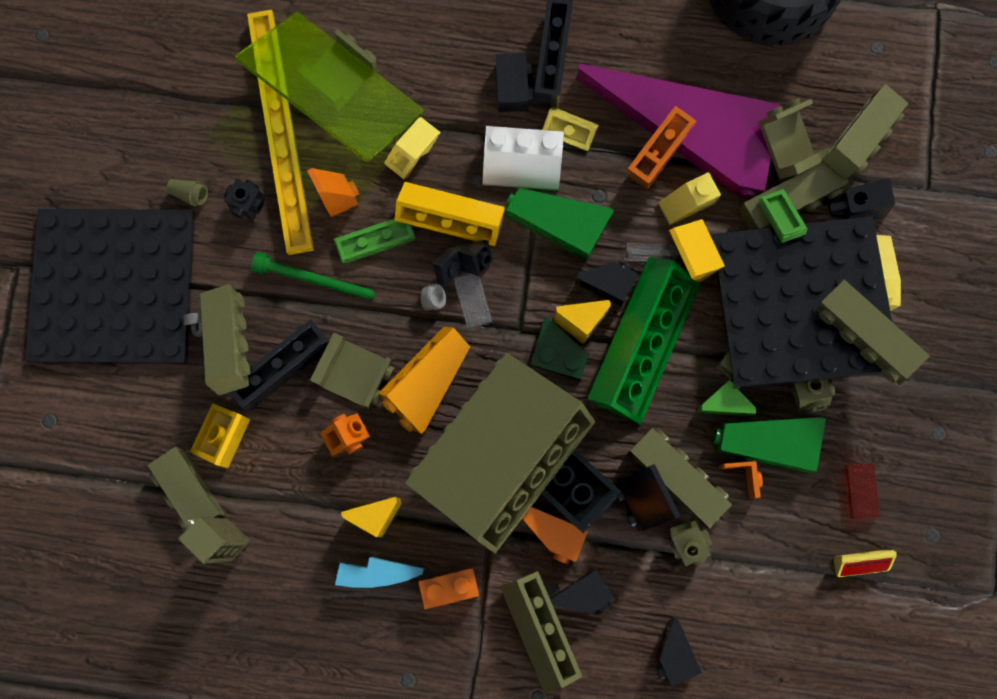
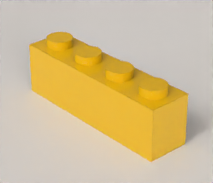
M405 182L396 200L394 221L472 241L488 240L489 245L495 246L502 226L505 207Z

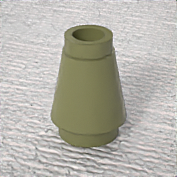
M170 179L167 183L166 190L168 194L192 206L203 205L207 199L208 188L201 181Z

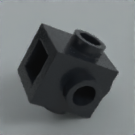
M236 178L233 185L230 184L224 194V202L230 208L229 212L238 218L243 219V217L254 221L257 214L262 210L265 197L259 190L260 186L248 179L243 182Z

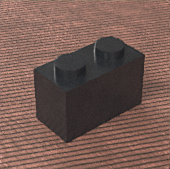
M526 53L496 54L498 112L528 111L529 102H533V86H528V78H532V63L527 62Z

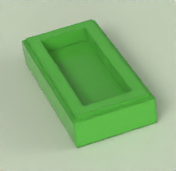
M784 189L759 197L758 203L781 243L807 234L808 229Z

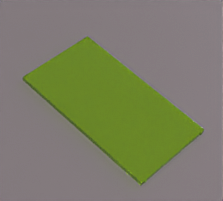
M298 11L235 55L236 61L366 163L371 161L373 157L422 116L425 111Z

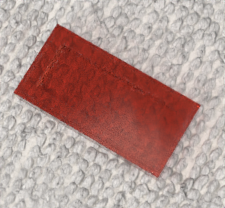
M874 463L844 465L850 519L880 517Z

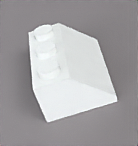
M486 126L482 185L559 191L564 132Z

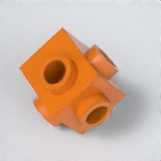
M358 413L348 417L346 414H342L331 421L332 424L320 433L332 457L345 451L348 454H352L363 447L361 443L370 437Z

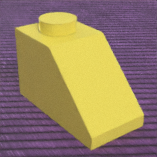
M708 172L685 183L659 201L658 205L668 224L672 225L714 205L721 194Z

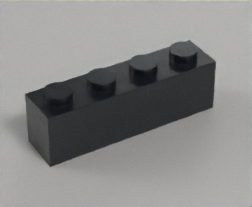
M547 0L533 104L557 108L559 106L573 0Z
M310 319L250 367L248 387L232 391L230 394L243 409L250 412L325 351L329 340Z

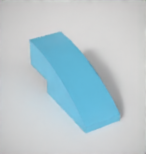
M369 557L367 567L342 562L339 565L335 585L353 588L388 586L424 574L425 568L375 557Z

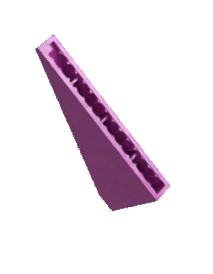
M579 63L577 79L651 134L656 132L672 109L677 106L696 120V123L676 150L677 153L703 172H709L714 180L733 194L741 195L743 199L750 200L765 192L771 155L758 121L768 117L766 112L779 107L781 104Z

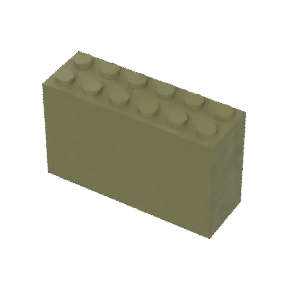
M506 353L502 359L496 362L493 371L486 380H483L478 385L477 391L472 398L461 407L460 413L454 421L445 427L443 435L436 444L428 449L422 462L410 472L405 484L496 554L593 426L595 420L581 401Z

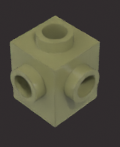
M831 379L792 383L791 385L798 412L809 409L813 412L824 410L828 407L827 405H830L832 397L835 395V388Z
M696 518L670 528L671 538L674 542L670 544L672 551L677 559L682 558L685 566L701 564L706 561L707 557L711 556L709 546L713 544L706 529L701 530Z

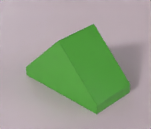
M729 380L697 408V413L752 416L756 414V408L739 389L733 388V383Z

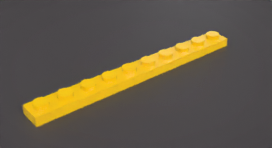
M272 10L249 13L247 17L286 252L288 255L314 251L274 13Z

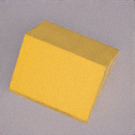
M703 219L669 230L692 279L702 282L725 267Z
M610 300L557 306L553 316L554 323L584 344L606 316L611 306Z
M212 403L190 453L215 465L229 468L250 419Z
M393 497L341 512L342 518L375 537H383L402 503L400 498Z

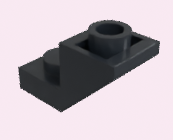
M480 240L448 248L433 263L438 284L447 286L461 271L479 276L493 261L489 241Z

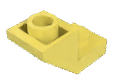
M422 117L418 118L395 144L384 164L401 178H407L419 158L430 151L441 132Z

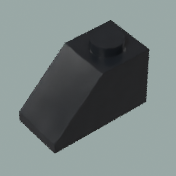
M613 262L579 273L575 284L622 307L638 273L634 272V268L628 264Z
M596 569L591 570L550 597L551 603L555 606L590 614L595 611L597 614H601L612 606L610 601L615 599Z
M675 618L670 619L656 654L658 665L655 666L660 680L662 682L666 680L672 687L702 672L679 620Z

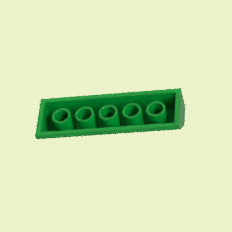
M648 258L587 398L602 409L641 425L701 285V283L692 279L690 274L674 260Z

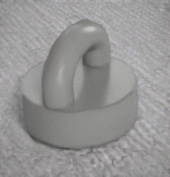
M439 284L427 285L422 289L420 301L423 309L433 311L444 307L446 294Z
M201 312L185 314L183 316L184 326L190 325L193 335L201 337L203 335Z

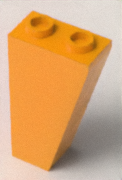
M443 327L378 393L384 399L381 402L382 405L390 413L396 412L401 418L399 423L408 432L413 430L422 434L426 430L470 349L468 343L454 328Z

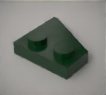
M545 317L530 366L581 381L589 354L552 320Z

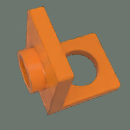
M756 461L719 465V470L745 467L749 499L761 498L760 487L763 485L761 472L757 471Z

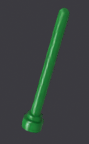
M256 252L252 260L251 271L263 274L264 272L269 273L271 271L368 300L373 299L375 296L374 291L371 289L273 262L272 258L268 257V254Z

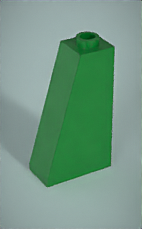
M519 188L515 195L511 193L504 206L507 208V218L586 261L614 212L613 209L522 188Z
M820 417L728 423L720 426V429H716L713 445H716L715 452L806 473L817 472L826 419Z

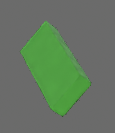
M394 218L335 238L334 241L342 264L344 265L415 241L416 238L412 226L394 221Z

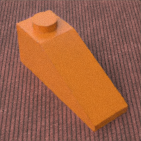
M675 106L628 167L627 175L648 190L690 132L696 120Z
M314 168L307 170L331 218L359 205L355 197L359 195V192L353 180L348 182L345 175Z
M530 507L522 520L543 545L554 553L553 559L568 564L569 560L576 562L588 531L586 530L582 533L573 524Z

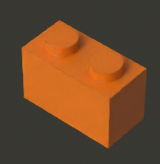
M474 568L419 581L424 609L479 596Z

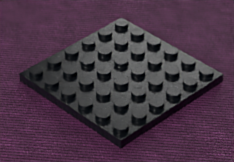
M38 209L25 361L28 363L187 364L189 326H184L183 316L190 314L195 212L193 210Z
M873 216L806 223L805 225L808 229L806 235L781 243L773 227L713 234L712 240L725 266L717 271L734 389L882 374V369L878 365L868 362L861 355V350L853 343L849 344L840 336V331L832 324L828 325L825 323L816 310L819 304L845 280L892 322Z

